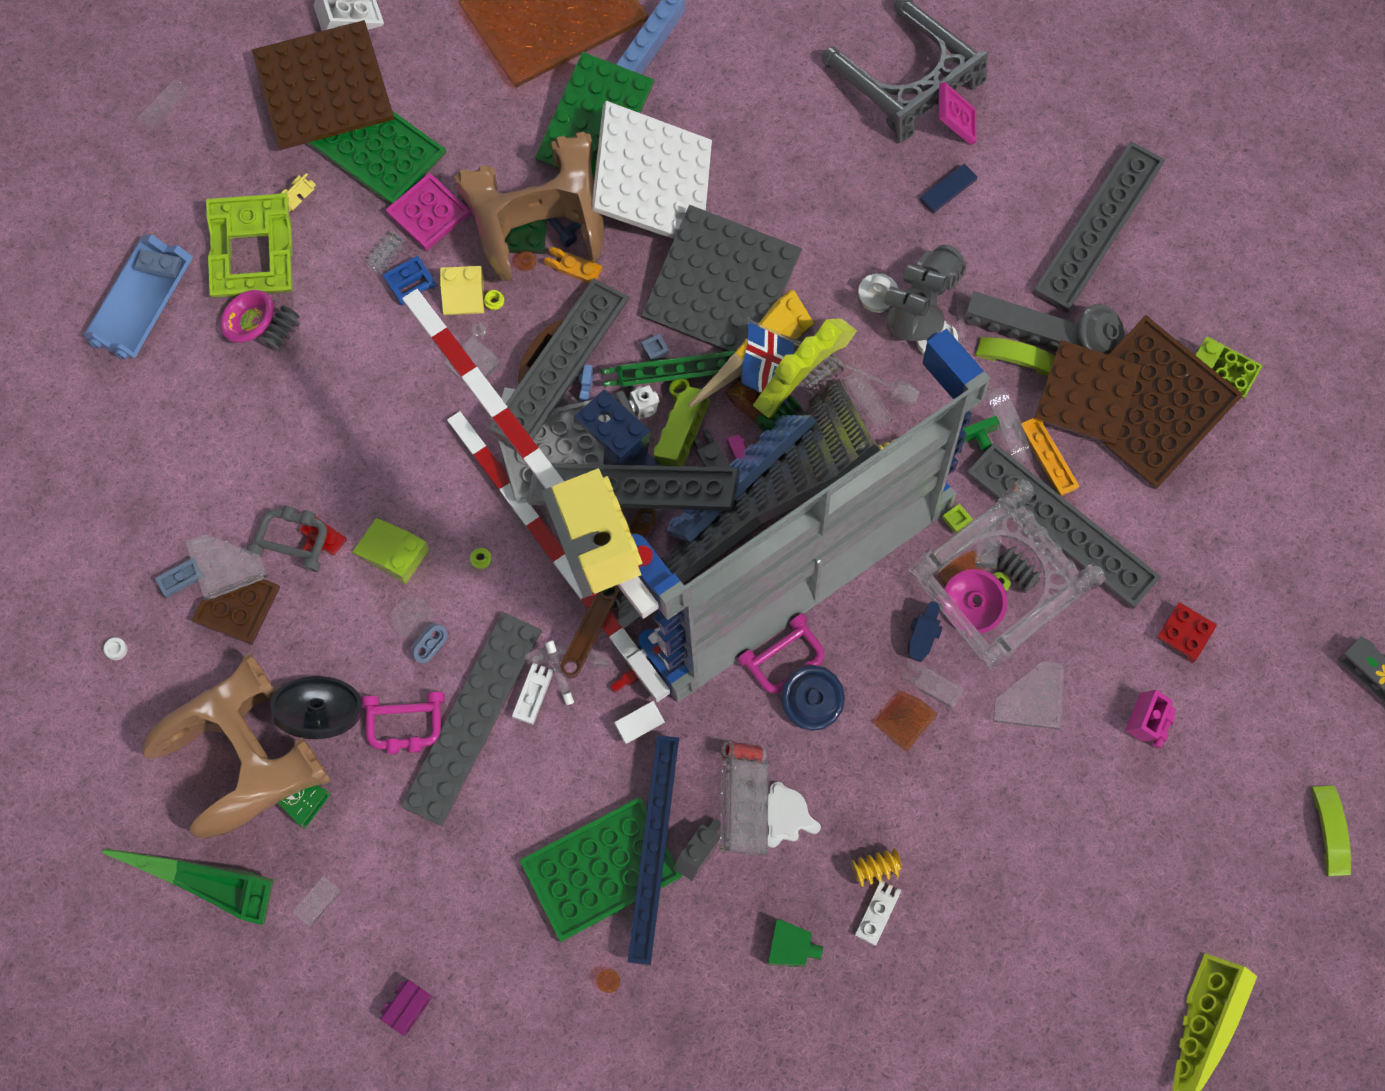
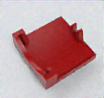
M1179 602L1157 638L1186 655L1185 659L1193 664L1199 657L1217 624Z

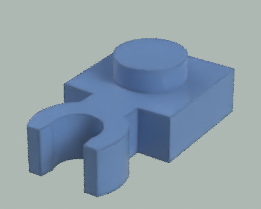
M584 364L583 372L579 373L578 384H582L580 402L589 401L594 374L593 365Z

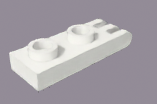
M533 663L512 715L513 719L534 725L554 673L553 669H549L547 675L544 676L546 670L544 666H541L539 672L535 673L538 666L536 663Z
M884 881L879 883L855 934L856 937L873 946L877 945L902 891L897 888L894 896L890 895L893 888L890 884L886 892L882 891L885 885Z

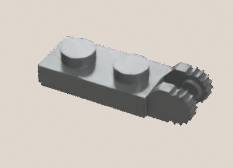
M707 428L703 430V436L709 445L702 447L696 435L693 443L704 467H729Z

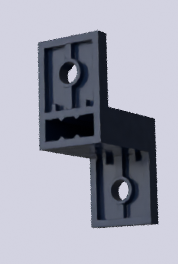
M605 389L574 416V421L605 448L603 465L662 466L648 454L651 430ZM603 414L608 415L610 420L602 422L599 420V416Z

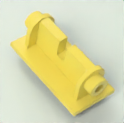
M307 173L303 177L299 175L292 182L293 187L289 191L285 189L280 193H287L289 196V212H293L302 202L297 197L298 194L305 199L315 190L316 184L312 180H306Z

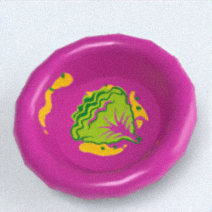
M249 290L233 298L225 307L221 316L220 328L223 336L231 342L244 343L261 335L269 326L274 315V303L271 296L262 290Z

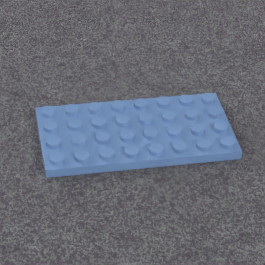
M811 415L780 416L774 422L775 427L764 431L759 436L761 440L755 445L751 444L744 451L745 455L741 459H735L729 465V467L738 468L740 471L735 499L817 422ZM684 510L685 512L680 517L676 516L668 523L669 527L666 531L672 537L691 542L723 511Z

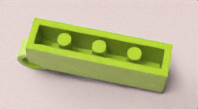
M677 379L669 387L676 403L673 410L669 412L666 427L662 429L660 441L653 451L655 460L662 466H684L710 404L708 396L695 406L688 407V404L702 389L690 387L686 379ZM686 388L683 392L676 393L678 389Z

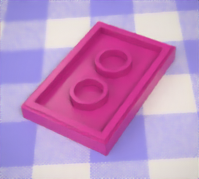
M946 82L939 84V119L970 145L975 144L977 141L976 109Z

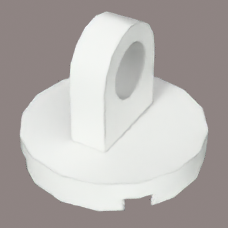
M876 273L869 275L859 285L858 298L865 309L877 313L885 312V310L892 308V306L886 305L884 302L886 292L890 287L898 288L897 283L885 274Z

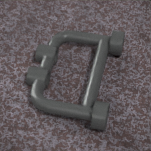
M285 505L283 510L272 509L264 514L253 544H247L245 553L261 558L264 549L303 558V568L319 572L321 563L318 562L327 536V528L323 521L315 518V513L303 510L302 515L297 514V509ZM277 517L285 521H294L305 526L317 527L318 535L312 552L263 540L271 519Z

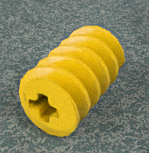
M896 848L892 849V855L888 850L883 852V857L880 853H875L874 859L871 855H867L866 862L862 857L857 859V864L851 859L855 878L861 887H864L865 879L872 885L873 877L882 882V875H885L890 880L891 872L898 878L899 870L902 869Z

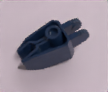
M936 601L928 603L924 615L919 614L918 618L914 617L910 626L913 633L908 645L909 658L918 662H922L929 654L934 639H939L943 629L942 626H939L941 621L937 620L940 604Z

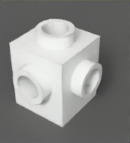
M650 385L640 386L630 392L628 402L637 419L640 420L656 413L659 397L655 391H652Z

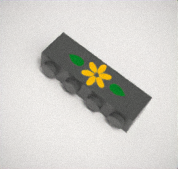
M1361 636L1338 660L1385 702V655L1381 654L1371 641Z

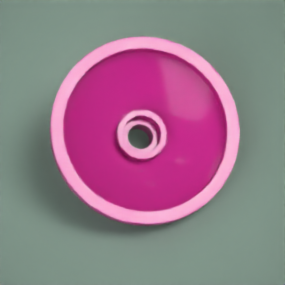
M968 569L956 574L947 583L942 596V606L947 619L954 627L965 633L981 634L994 629L1003 620L1008 607V597L1003 584L996 576L985 570ZM975 596H979L981 598L980 603H976L974 601Z

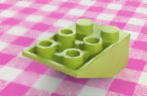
M1207 336L1195 354L1244 394L1241 399H1245L1263 366Z

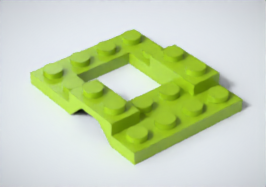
M288 194L206 199L211 247L208 255L210 297H233L249 290H262L267 294L293 292L292 225L289 215ZM269 236L270 272L231 274L232 238Z

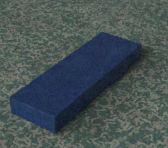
M963 164L922 195L920 201L932 213H935L977 181L978 176L967 165Z

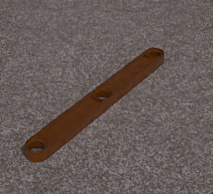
M641 508L629 528L630 533L641 535L647 541L656 522L655 511L653 509ZM649 513L653 518L650 522H643L640 519L641 515ZM618 585L613 586L615 593L612 596H605L603 591L595 595L561 662V672L566 678H575L580 674L621 592ZM569 662L577 665V669L573 673H568L564 669L565 665Z

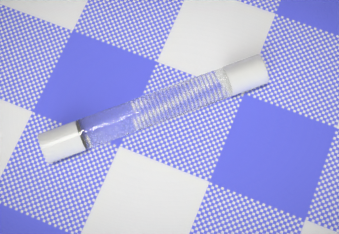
M551 640L546 642L545 645L565 704L570 705L574 703L567 679L561 672V662L554 641Z

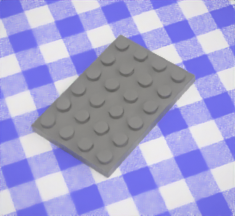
M591 400L555 408L533 441L551 464L603 465L605 448L574 421V416ZM603 414L599 416V420L608 422L610 417ZM496 437L515 502L527 499L533 472L511 444Z

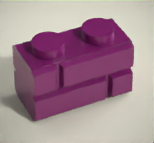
M409 979L406 982L402 981L394 992L396 997L392 1003L388 1001L380 1012L382 1014L380 1020L403 1036L407 1035L433 997Z

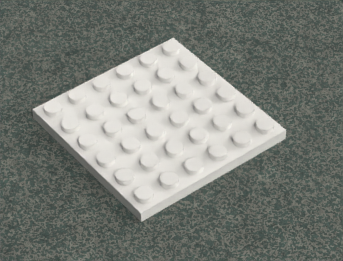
M606 101L602 109L592 210L596 213L675 239L689 204L706 211L712 140Z

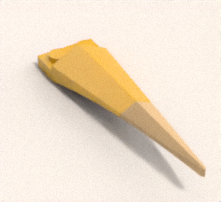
M789 290L772 305L757 326L793 342L802 336V333L812 326L814 322L796 292ZM748 337L717 374L688 404V407L695 406L741 376Z

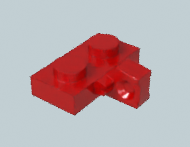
M324 522L327 528V536L321 552L326 550L334 556L347 539ZM303 525L299 531L307 538L305 540L306 545L302 550L312 552L318 535V528Z

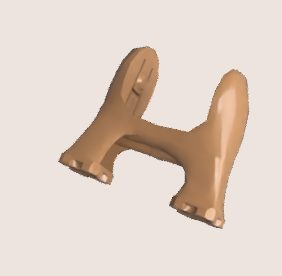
M580 132L576 133L572 138L562 136L557 137L555 141L551 142L553 161L558 166L560 173L555 179L541 186L527 187V189L504 194L498 193L496 191L498 188L494 167H489L488 165L479 166L478 170L475 171L461 170L455 175L459 197L466 203L473 214L480 244L490 266L501 280L513 281L508 258L509 249L504 241L512 228L536 220L566 216L573 222L580 223L581 234L584 238L590 261L595 263L601 258L605 228L603 215L592 210L594 179L592 174L593 148L590 134Z
M251 653L243 657L242 662L232 676L163 717L147 733L142 743L143 756L154 759L179 750L205 731L224 733L235 748L242 762L236 790L222 797L194 820L189 827L190 834L199 839H208L232 832L281 800L309 787L325 785L331 781L316 754L303 737L294 742L293 748L283 757L269 759L243 718L246 713L256 704L271 700L276 692L266 673Z

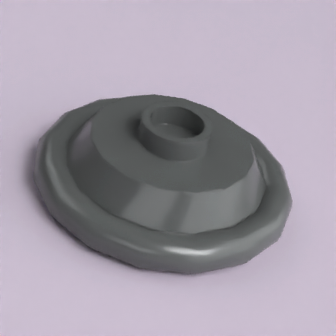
M1100 303L1090 305L1084 310L1078 323L1080 345L1107 355L1125 337L1123 323L1118 314L1109 306Z

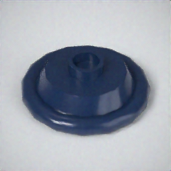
M809 665L800 667L789 675L783 684L781 702L783 711L793 724L801 729L816 731L825 729L836 722L843 711L845 695L843 685L834 673L825 667Z

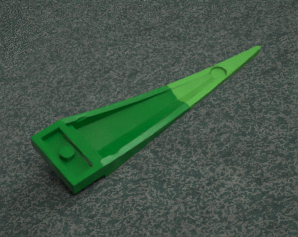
M111 849L102 851L105 855L172 883L240 920L259 925L265 923L274 879L256 875L254 872Z

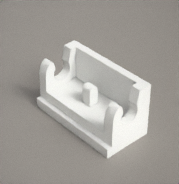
M654 701L613 724L623 742L627 744L665 723Z

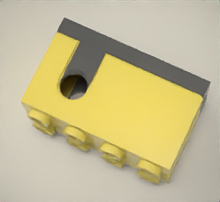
M599 468L554 485L552 489L549 487L541 491L583 598L593 595V592L595 594L641 576L638 566L643 563L613 492L608 476L602 477Z

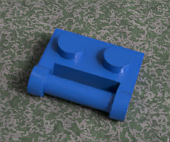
M418 255L383 274L384 280L401 306L405 304L402 298L414 290L418 289L421 293L437 286ZM421 278H425L426 281L402 294L400 291Z

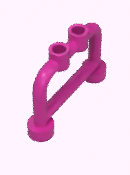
M803 613L790 621L789 624L794 631L761 654L755 656L751 650H748L737 658L741 667L747 666L759 684L770 693L781 692L783 684L789 675L780 683L773 685L767 680L758 666L800 636L804 635L816 652L815 658L801 667L809 665L819 666L823 662L824 649L806 625L808 619Z
M443 692L427 693V703L379 706V697L377 696L361 697L362 708H365L366 739L370 746L375 749H386V754H398L399 748H408L409 753L422 752L421 747L433 745L440 736V704L445 703V693ZM432 711V734L427 738L412 737L383 741L375 738L374 715Z

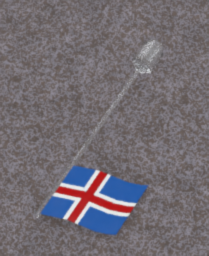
M747 317L745 323L748 324V340L742 365L741 381L742 385L762 393L774 376V371L784 356L794 354V344L800 346L801 342L751 320V317ZM831 356L826 358L888 387V392L891 393L890 398L907 406L909 404L914 406L921 391L916 386L901 379L890 384ZM786 398L783 404L788 406V399Z

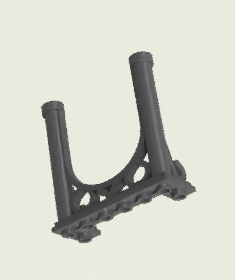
M897 0L894 5V11L933 40L941 51L939 63L924 78L906 85L880 83L834 46L829 47L823 53L821 59L823 64L829 68L832 67L880 107L888 116L886 122L896 132L897 142L899 143L911 138L915 133L916 118L924 115L935 104H939V84L946 82L956 91L958 87L969 82L970 89L974 90L987 80L988 52L975 51L915 5L913 0ZM946 49L949 50L950 55H946ZM955 62L959 64L954 69L945 68V64ZM913 93L917 95L909 101L903 99L904 94Z

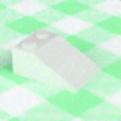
M315 0L313 5L322 31L365 20L368 30L384 25L376 0Z

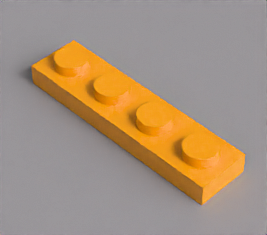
M1032 418L1021 423L1019 428L1055 491L1060 496H1064L1077 490L1079 484L1043 422Z

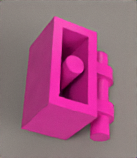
M1158 690L1140 693L1125 731L1141 742L1154 740L1153 746L1160 749L1163 742H1166L1168 738L1167 732L1170 725H1173L1175 720L1174 714L1176 709L1171 706L1173 701Z

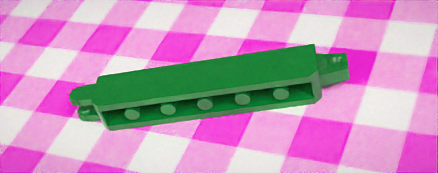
M737 350L616 365L613 368L600 369L601 374L604 375L614 372L618 374V380H606L602 382V386L619 385V387L715 375Z

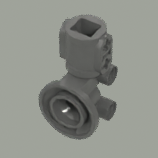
M943 244L934 251L927 250L916 265L909 264L905 270L904 282L913 284V287L906 291L895 287H890L887 290L884 302L886 305L892 306L887 314V327L895 336L909 341L927 340L933 333H940L942 331L945 317L942 310L937 306V296L944 293L946 289L953 290L964 276L967 266L961 253L956 248Z

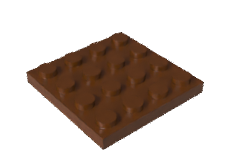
M1060 340L1034 419L1115 445L1142 365Z

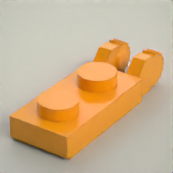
M550 247L549 253L561 259L560 263L549 257L544 259V264L548 267L589 284L593 278L597 280L602 271V265L592 263L568 252L564 253L556 247Z

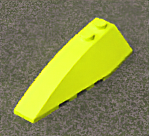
M1206 953L1204 954L1187 996L1188 1011L1187 1016H1184L1183 1020L1185 1029L1183 1038L1180 1039L1179 1048H1181L1180 1059L1176 1063L1172 1091H1201L1221 1060L1239 1024L1257 976L1245 966Z

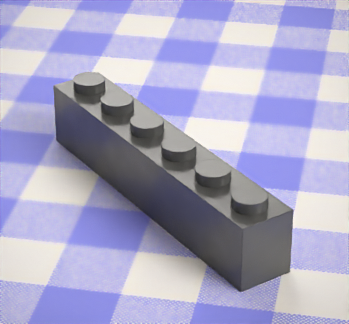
M976 291L973 292L964 321H967L970 325L986 327L991 332H1001L1014 339L1020 338L1032 345L1039 344L1051 351H1057L1060 340L1081 346L1077 323Z

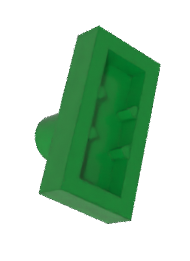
M997 415L963 428L966 432L964 443L975 439L981 450L988 449L992 443L987 434L997 430L1000 423Z

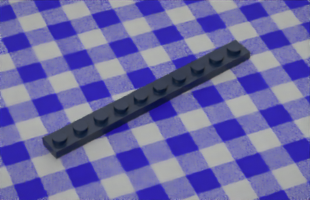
M657 735L628 954V963L651 966L679 737Z

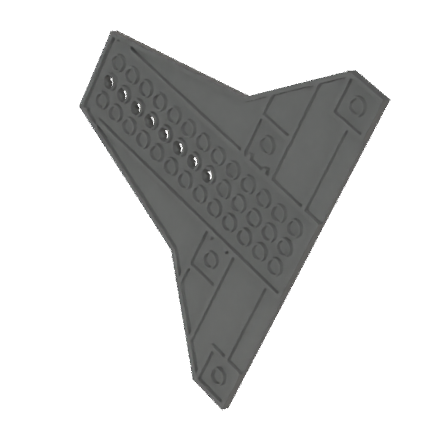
M840 379L830 381L825 386L826 390L821 395L817 393L809 400L811 403L810 407L806 411H801L798 415H811L817 422L735 499L733 511H723L691 542L680 540L665 556L660 558L672 574H676L682 584L762 523L808 501L880 451L876 441L868 431L858 408L850 398L847 388ZM621 592L618 623L625 628L640 617V614L624 593Z

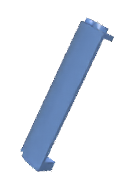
M152 234L142 235L83 337L89 340L88 343L98 349L102 347L113 352L121 359L125 360L127 357L135 358L193 256L178 245L167 246ZM146 250L180 257L182 263L176 279L137 271L135 264L140 251Z

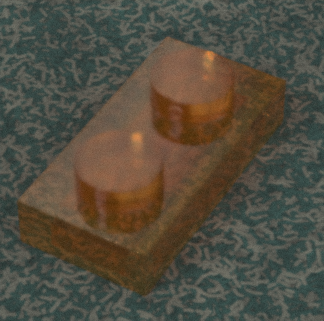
M973 550L938 568L936 573L946 587L950 579L956 574L968 569L984 570L985 567Z

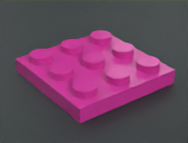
M431 173L426 175L386 209L387 215L426 251L471 214L470 209Z

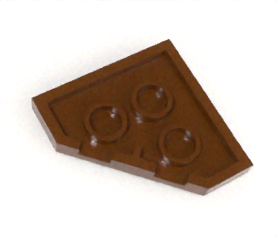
M262 578L251 580V583L241 587L236 586L222 592L219 596L202 600L192 618V622L253 645L280 586Z

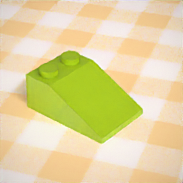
M376 518L352 553L406 585L428 553L429 548L426 541L414 534Z

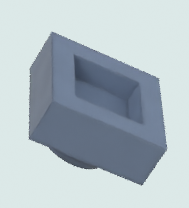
M660 334L641 342V346L650 361L669 354V349Z

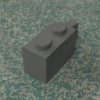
M715 818L709 827L702 824L679 855L673 869L693 881L715 850L721 838L717 833L723 823Z

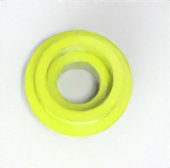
M497 290L489 291L484 297L485 306L490 310L500 309L504 305L503 294ZM492 299H497V300H498V301L495 302V303H492V302H491Z

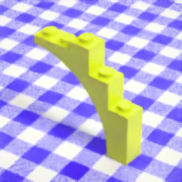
M826 319L815 336L806 337L794 354L784 356L775 369L774 376L753 406L768 418H772L798 384L824 359L837 350L845 348L857 330L843 319Z

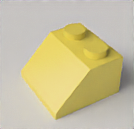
M482 267L440 268L443 314L484 313V276Z

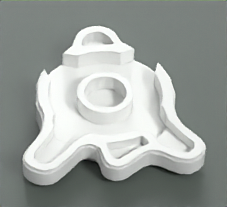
M775 782L771 785L770 793L763 806L764 820L769 828V835L766 840L768 847L775 848L782 840L797 841L800 829L810 834L819 833L821 825L809 815L807 804L802 795L795 790L785 787L781 782Z

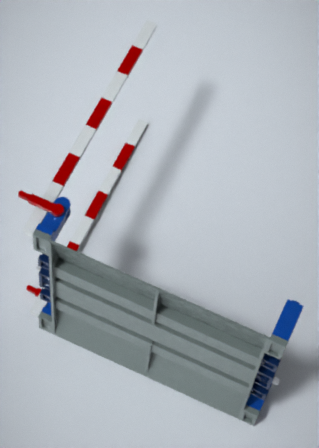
M416 289L403 297V302L544 488L551 487L552 489V486L565 482L420 291ZM947 328L940 333H933L927 339L922 364L952 397L953 400L685 586L675 573L672 574L644 537L638 534H631L643 563L638 566L641 576L620 583L618 587L643 619L659 608L660 613L653 617L659 627L655 630H645L640 634L639 650L610 612L602 629L631 667L629 671L623 674V678L611 685L613 692L616 693L626 685L630 686L640 679L656 702H659L670 693L677 703L734 664L743 653L748 650L752 651L789 625L790 621L796 616L809 611L952 509L956 492L946 482L947 476L956 470L958 460L954 456L959 454L963 447L966 432L962 428L970 422L972 413L969 410L985 399L991 378ZM458 412L447 419L450 426L588 609L597 593L594 594L593 592V595L583 598L563 547L533 507L526 502V499L515 502L507 473L463 414Z

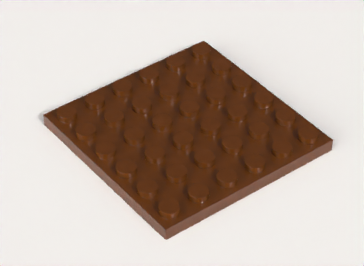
M365 20L252 49L280 150L395 120Z
M1145 315L1109 354L1110 356L1142 366L1116 444L1100 442L1153 487L1158 489L1244 394Z

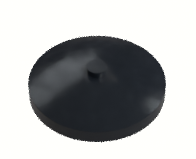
M324 676L303 677L290 681L274 693L270 703L271 718L275 725L285 733L299 738L303 737L304 739H326L341 735L356 725L362 712L361 697L351 685L344 681Z

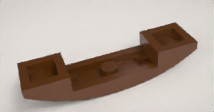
M563 319L545 328L529 345L520 364L518 385L564 321Z

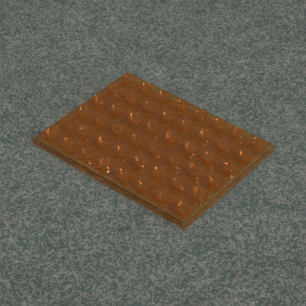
M459 0L460 6L515 88L581 55L582 52H587L646 22L649 18L638 0Z

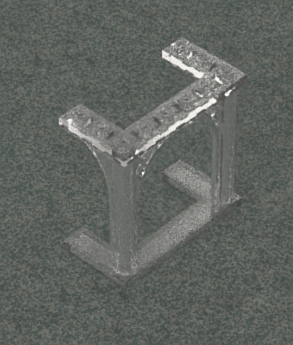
M1022 477L1014 482L998 499L996 504L934 552L930 549L926 550L908 569L933 601L940 604L939 607L990 671L1014 655V649L1075 600L1081 599L1107 580L1103 570L1099 566H1095L1093 562L1078 572L1075 563L1067 559L1062 553L1063 550L1060 545L1053 542L1049 537L1048 531L1037 523L1034 514L1024 507L1035 495L1032 485ZM1010 518H1013L1017 523V530L1015 532H1010L1007 528V521ZM1000 521L1002 531H998L997 529H995L996 526L1000 525ZM1021 530H1023L1028 537H1023L1020 533ZM994 536L1010 537L1025 544L1037 556L1044 573V589L1039 602L1028 614L988 644L933 576L977 542ZM1049 562L1054 567V570H1050L1048 567ZM1058 574L1064 579V583L1056 585L1051 582L1050 576ZM1049 588L1055 590L1052 596L1049 594Z

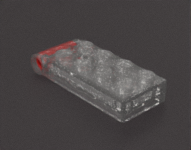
M724 741L721 746L720 852L749 856L767 855L769 784L767 749L764 746Z

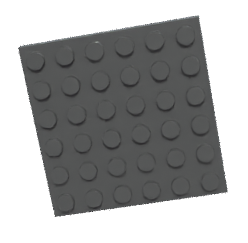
M689 204L642 313V317L723 350H737L748 337V323L758 325L772 305L783 296L802 248Z

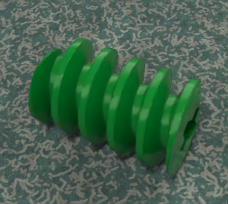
M789 395L787 397L788 406L782 403L772 418H768L763 413L761 416H758L756 418L758 427L763 432L767 429L771 430L776 426L774 422L780 416L796 415L794 409L798 412L802 411L801 406L794 397Z

